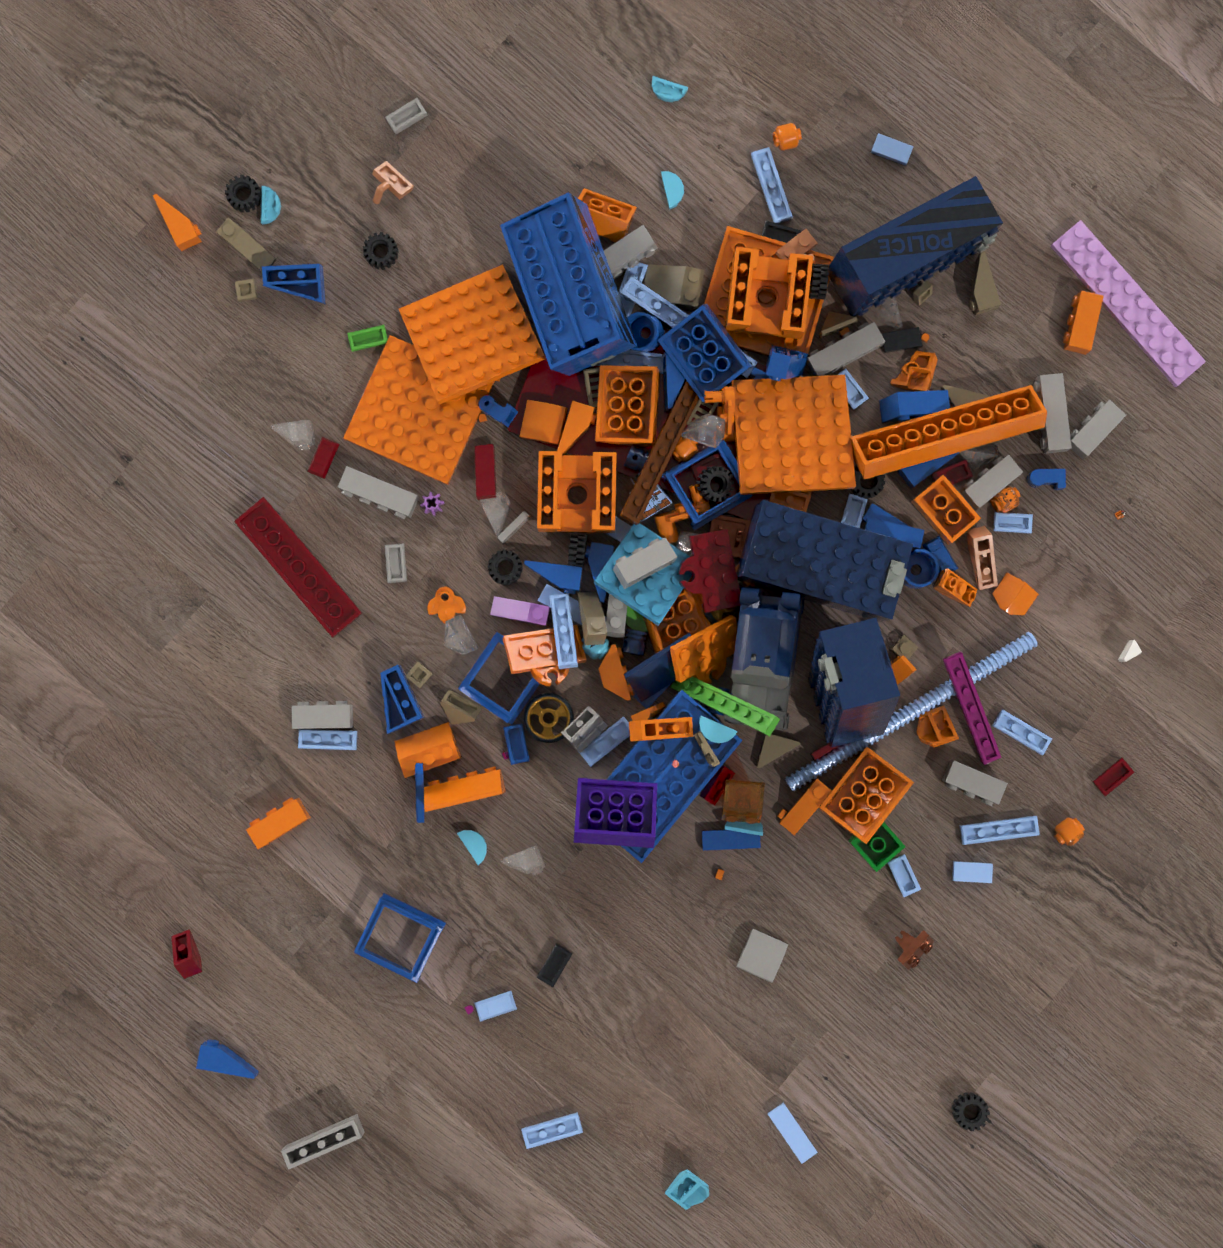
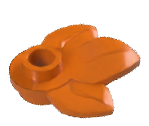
M444 586L436 591L435 597L429 601L427 609L429 615L438 613L439 619L448 625L453 620L455 613L463 614L466 612V605L461 597L454 595L451 588ZM444 593L449 596L446 600L441 597Z

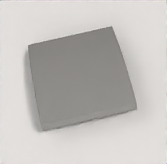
M752 929L736 967L772 983L788 944Z

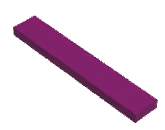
M958 652L943 658L982 764L986 765L1002 758L963 653Z

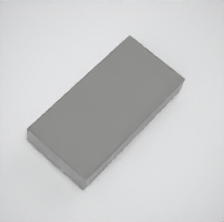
M415 98L385 118L396 135L428 115L418 98Z
M523 511L497 536L498 540L504 544L530 519V516Z
M404 543L385 545L387 582H407Z

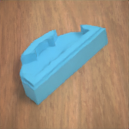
M655 76L652 77L653 92L659 99L665 102L678 101L688 91L686 86Z
M661 171L670 210L676 207L682 200L684 185L676 174L669 171Z
M266 186L261 187V224L263 225L274 221L281 210L280 198L276 192Z
M700 716V731L711 742H727L737 733L734 729Z
M749 813L735 814L725 824V830L763 836L762 823L757 817Z
M473 830L458 832V836L479 865L485 859L487 853V844L484 837Z

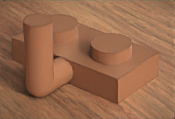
M387 161L373 171L372 175L382 183L376 189L373 198L375 204L380 203L383 192L387 189L399 200L413 190L414 186Z
M805 229L778 249L776 255L780 259L789 260L790 253L807 255L806 253L817 246L818 243L809 231Z

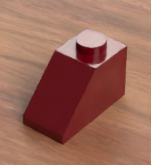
M190 929L171 936L174 967L181 976L186 979L201 973V956Z

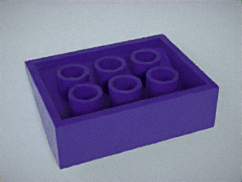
M578 778L573 843L654 848L657 783Z

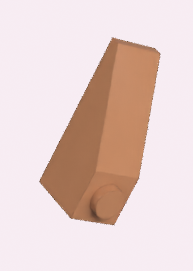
M985 526L967 530L968 549L978 589L983 590L998 586L992 534Z

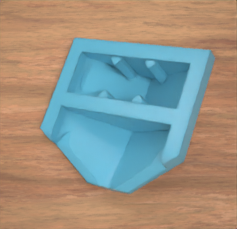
M687 1169L676 1176L665 1191V1194L687 1210L690 1206L702 1203L709 1196V1185Z

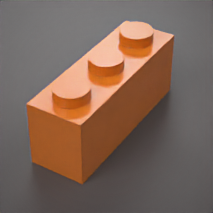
M1082 290L1076 296L1074 295L1071 302L1073 311L1072 314H1069L1067 325H1069L1068 332H1065L1063 337V343H1065L1064 350L1084 355L1091 351L1103 295Z
M291 797L282 803V808L277 810L275 807L266 813L267 817L260 820V818H257L249 823L251 827L246 829L257 849L263 848L311 818L300 798L294 800Z

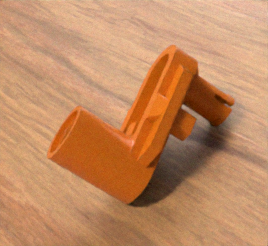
M723 387L721 391H704V403L722 402V406H717V416H720V423H722V441L736 442L734 387Z
M695 484V487L691 485L689 489L693 499L692 505L698 515H701L711 509L710 503L704 499V496L699 494L701 491H698L697 487H700V484ZM681 502L674 504L675 510L654 516L659 536L666 538L669 543L680 540L675 522L690 518Z

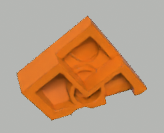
M916 351L912 355L910 362L901 368L902 372L896 379H892L890 384L913 392L929 391L938 360L935 353Z
M661 702L630 717L632 721L653 720L661 713L665 704Z

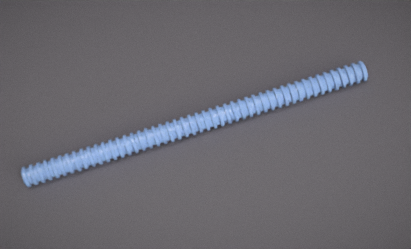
M1027 632L1020 639L1017 638L1015 642H1010V645H1005V648H1000V651H995V654H990V657H985V660H980V663L976 662L975 666H970L969 672L973 683L975 684L976 680L980 681L981 677L985 678L986 674L990 675L991 671L995 672L996 668H1002L1001 665L1005 666L1007 662H1012V659H1017V656H1022V653H1027V650H1032V647H1037V640L1033 634ZM949 679L944 684H940L938 688L935 687L933 691L930 690L928 694L925 693L923 697L920 696L918 700H913V703H908V706H903V709H898V712H893L884 735L838 746L837 749L826 753L827 755L821 756L822 758L816 759L815 762L811 761L810 765L806 764L805 768L801 767L800 771L796 770L795 774L791 773L790 777L786 776L785 780L788 786L795 792L796 788L800 789L801 785L805 786L806 782H812L811 779H816L818 775L822 776L823 772L827 773L828 769L832 770L833 766L837 767L838 763L842 764L843 760L847 761L848 757L852 758L853 754L857 755L858 751L862 752L863 748L868 747V745L872 746L873 742H878V739L884 738L883 736H888L890 732L893 733L895 729L898 730L900 726L903 727L910 720H915V717H920V714H925V711H930V708H935V705H940V702H945V699H950L951 695L955 696L951 680Z

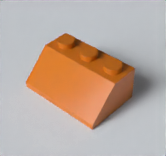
M584 188L578 199L587 204L598 236L609 238L613 242H617L627 236L637 207Z
M449 722L394 741L404 778L415 775L416 763H423L424 772L462 758Z

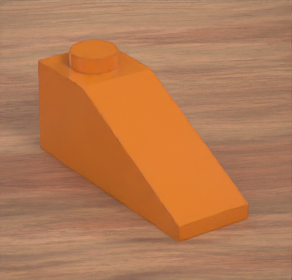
M157 194L153 195L175 244L181 251L202 242L199 236L202 233L197 224L194 225L190 219Z
M572 401L557 450L562 451V455H565L589 430L591 424H595L597 414L594 413L595 407Z
M692 717L630 721V742L693 737Z
M817 778L814 779L779 824L795 836L832 790Z

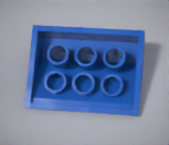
M708 304L699 307L658 339L660 345L702 402H704V391H719L752 367Z

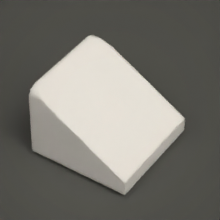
M1135 640L1127 642L1118 659L1119 662H1127L1141 654L1142 651Z

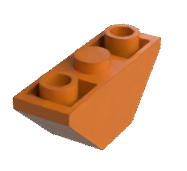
M947 568L940 571L933 587L942 595L968 607L971 606L978 589Z
M613 644L599 667L600 677L605 689L629 701L631 700L630 696L634 695L631 685L626 683L624 674L627 673V669L620 662V659L623 658L621 648H616V644Z

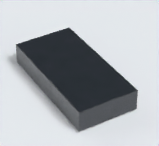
M765 221L761 236L788 243L801 233L802 230Z
M919 327L882 333L885 340L883 344L884 353L922 347Z
M556 943L536 978L554 987L573 953Z

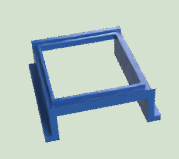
M724 440L714 443L697 453L688 462L678 464L661 476L664 482H669L692 520L690 525L694 531L752 497V494L740 495L739 492L699 516L675 477L691 465L718 451L739 484L738 462Z
M496 632L458 689L512 725L540 683L532 678L510 712L470 686L497 644L501 643L504 645V636Z
M383 893L354 952L418 983L446 922ZM384 907L432 929L412 971L365 949Z

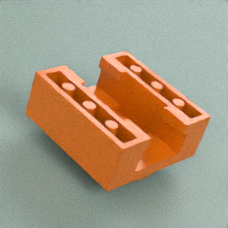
M736 247L733 256L725 329L727 331L801 339L805 333L813 256L790 253L789 260L759 256V249ZM762 291L772 292L776 299L775 304L771 307H763L758 302V294Z
M539 451L538 532L615 533L616 452H593V456L562 455V451ZM574 487H582L587 493L586 500L581 504H573L568 498L569 491Z

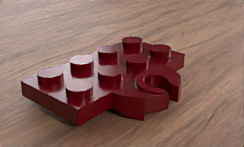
M728 529L689 536L692 556L680 563L677 575L690 571L693 578L690 582L680 581V585L686 592L700 594L704 613L740 606V589Z

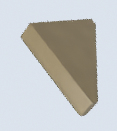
M948 385L941 387L942 390H948L949 401L953 407L990 397Z
M701 731L695 733L694 737L709 766L715 767L719 765V760Z
M772 734L770 737L765 735L757 768L765 766L799 746L800 742Z

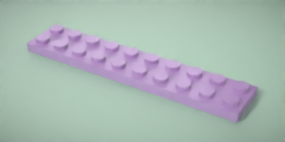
M1081 220L1051 245L1052 249L1091 293L1104 296L1102 305L1174 387L1180 385L1206 362Z

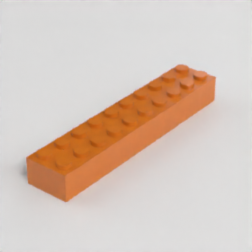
M1032 385L852 436L853 459L865 480L1044 428L1047 410Z

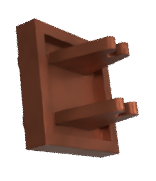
M720 515L711 521L709 532L728 529L733 557L740 558L750 521Z
M924 930L917 938L904 931L900 932L903 936L902 939L898 936L895 937L904 950L897 960L908 970L910 968L914 969L921 961L919 958L924 953H929L933 948L932 944L934 941Z

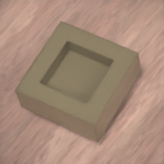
M254 279L235 282L237 300L239 302L258 299Z
M928 280L923 284H919L913 292L914 302L918 306L933 294V286Z
M902 635L891 648V651L897 656L904 655L909 659L918 649V646L905 635Z
M417 662L406 677L421 689L433 673L420 662Z

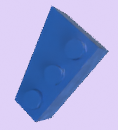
M321 264L262 266L264 287L326 304L324 273Z
M771 345L766 363V375H769V379L775 381L803 376L808 353Z
M948 390L897 392L879 400L882 423L908 421L950 408Z
M396 665L381 672L387 734L425 718L401 665Z

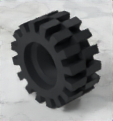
M240 175V178L234 176L235 180L230 179V185L226 184V199L236 211L239 210L244 213L245 210L248 213L251 208L255 210L254 206L260 205V187L250 176ZM242 187L250 189V196L246 200H239L237 198V191Z
M380 232L379 235L373 233L374 236H368L369 240L364 242L363 254L370 266H374L375 269L379 270L381 268L385 270V267L390 268L392 263H396L395 259H398L399 250L397 244L387 233L386 235L383 232ZM380 244L388 248L387 255L382 258L374 255L375 247Z
M812 264L809 290L810 299L825 300L828 287L829 265Z
M712 466L707 467V470L703 469L701 471L703 474L698 476L701 479L697 481V484H700L697 490L701 491L699 494L704 496V499L720 502L726 500V496L732 494L729 491L734 490L731 484L735 483L734 480H731L733 475L728 474L729 470L723 467ZM715 476L721 481V486L717 491H713L710 487L711 479Z
M858 467L854 469L856 487L851 489L854 491V495L869 499L875 497L883 490L885 474L873 477L874 485L871 488H864L860 484L862 475Z
M571 532L568 566L584 567L587 533Z
M497 551L489 559V575L496 583L501 585H511L517 582L523 572L521 559L513 551ZM507 560L512 563L513 570L510 574L503 575L498 571V565L501 561Z
M966 1092L963 1096L960 1094L958 1096L959 1099L953 1101L955 1105H952L954 1120L965 1130H980V1126L984 1127L986 1125L985 1121L988 1122L989 1120L987 1117L990 1115L988 1105L979 1095H975L972 1092L970 1094ZM970 1104L975 1105L978 1109L976 1117L972 1119L966 1118L963 1113L964 1108Z

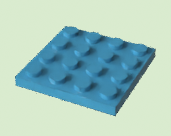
M633 524L595 579L594 584L659 626L683 590L679 582L683 580L688 582L692 576L690 571L677 575L680 563L690 556L670 544L677 556L673 564L624 589L613 571L616 560L623 556L627 558L633 555L632 552L640 547L643 549L648 547V544L657 538L659 540L663 539L642 524Z

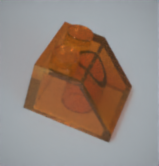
M726 779L722 797L721 820L747 822L749 824L760 823L765 783Z

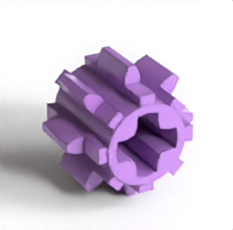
M430 492L428 497L422 496L425 501L420 506L425 507V514L432 512L433 516H435L437 511L443 512L440 507L445 502L440 501V494L433 496L432 492ZM429 501H435L436 507H430Z

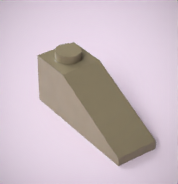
M229 217L216 231L221 239L261 272L262 266H271L276 261L275 257Z
M985 251L977 256L970 293L969 307L971 311H974L975 315L997 310L1001 305Z
M578 592L584 644H604L607 637V628L597 592Z

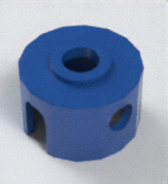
M636 312L627 317L637 344L632 350L642 352L655 350L660 345L658 339L664 335L663 325L660 320L652 314ZM647 327L650 329L651 335L645 339L642 337L641 331Z
M925 549L912 551L903 584L912 589H920L930 585L936 580L939 573L937 558ZM913 565H918L921 568V573L917 576L913 575L910 571Z

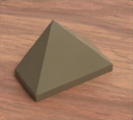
M829 311L819 334L820 339L855 325L858 321L857 317Z
M450 689L440 703L451 724L474 722L483 708Z

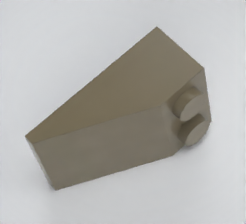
M648 265L644 285L679 309L694 312L698 308L704 270L687 266Z

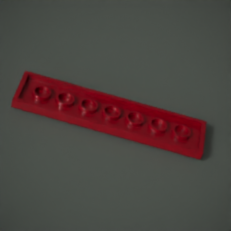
M262 497L234 521L332 638L362 614L361 610L265 497Z

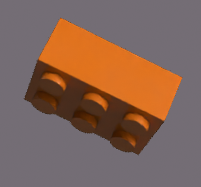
M944 475L939 477L911 501L947 545L952 544L981 519Z

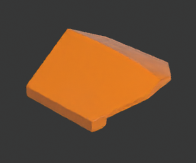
M1009 573L1004 575L992 593L1000 609L1009 615H1025L1039 595L1026 582Z
M945 706L926 711L923 715L920 714L916 731L920 742L935 748L959 739Z

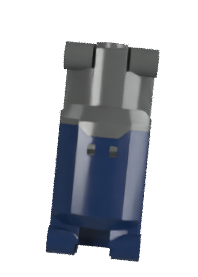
M742 587L731 673L733 680L731 695L777 716L780 720L774 730L784 731L788 729L789 724L787 709L790 688H792L801 615H803L804 598L801 594L783 592L782 598L764 596L763 590ZM724 715L725 722H728L730 724L747 726L727 715Z

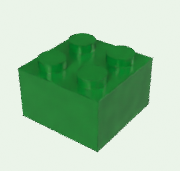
M885 822L882 823L867 844L854 835L847 840L875 872H878L906 847Z

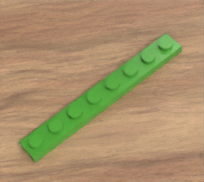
M693 676L681 683L675 680L671 685V688L678 692L683 690L692 699L769 737L780 720L777 716Z

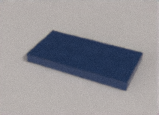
M690 633L624 674L641 702L676 680L670 647L690 637Z

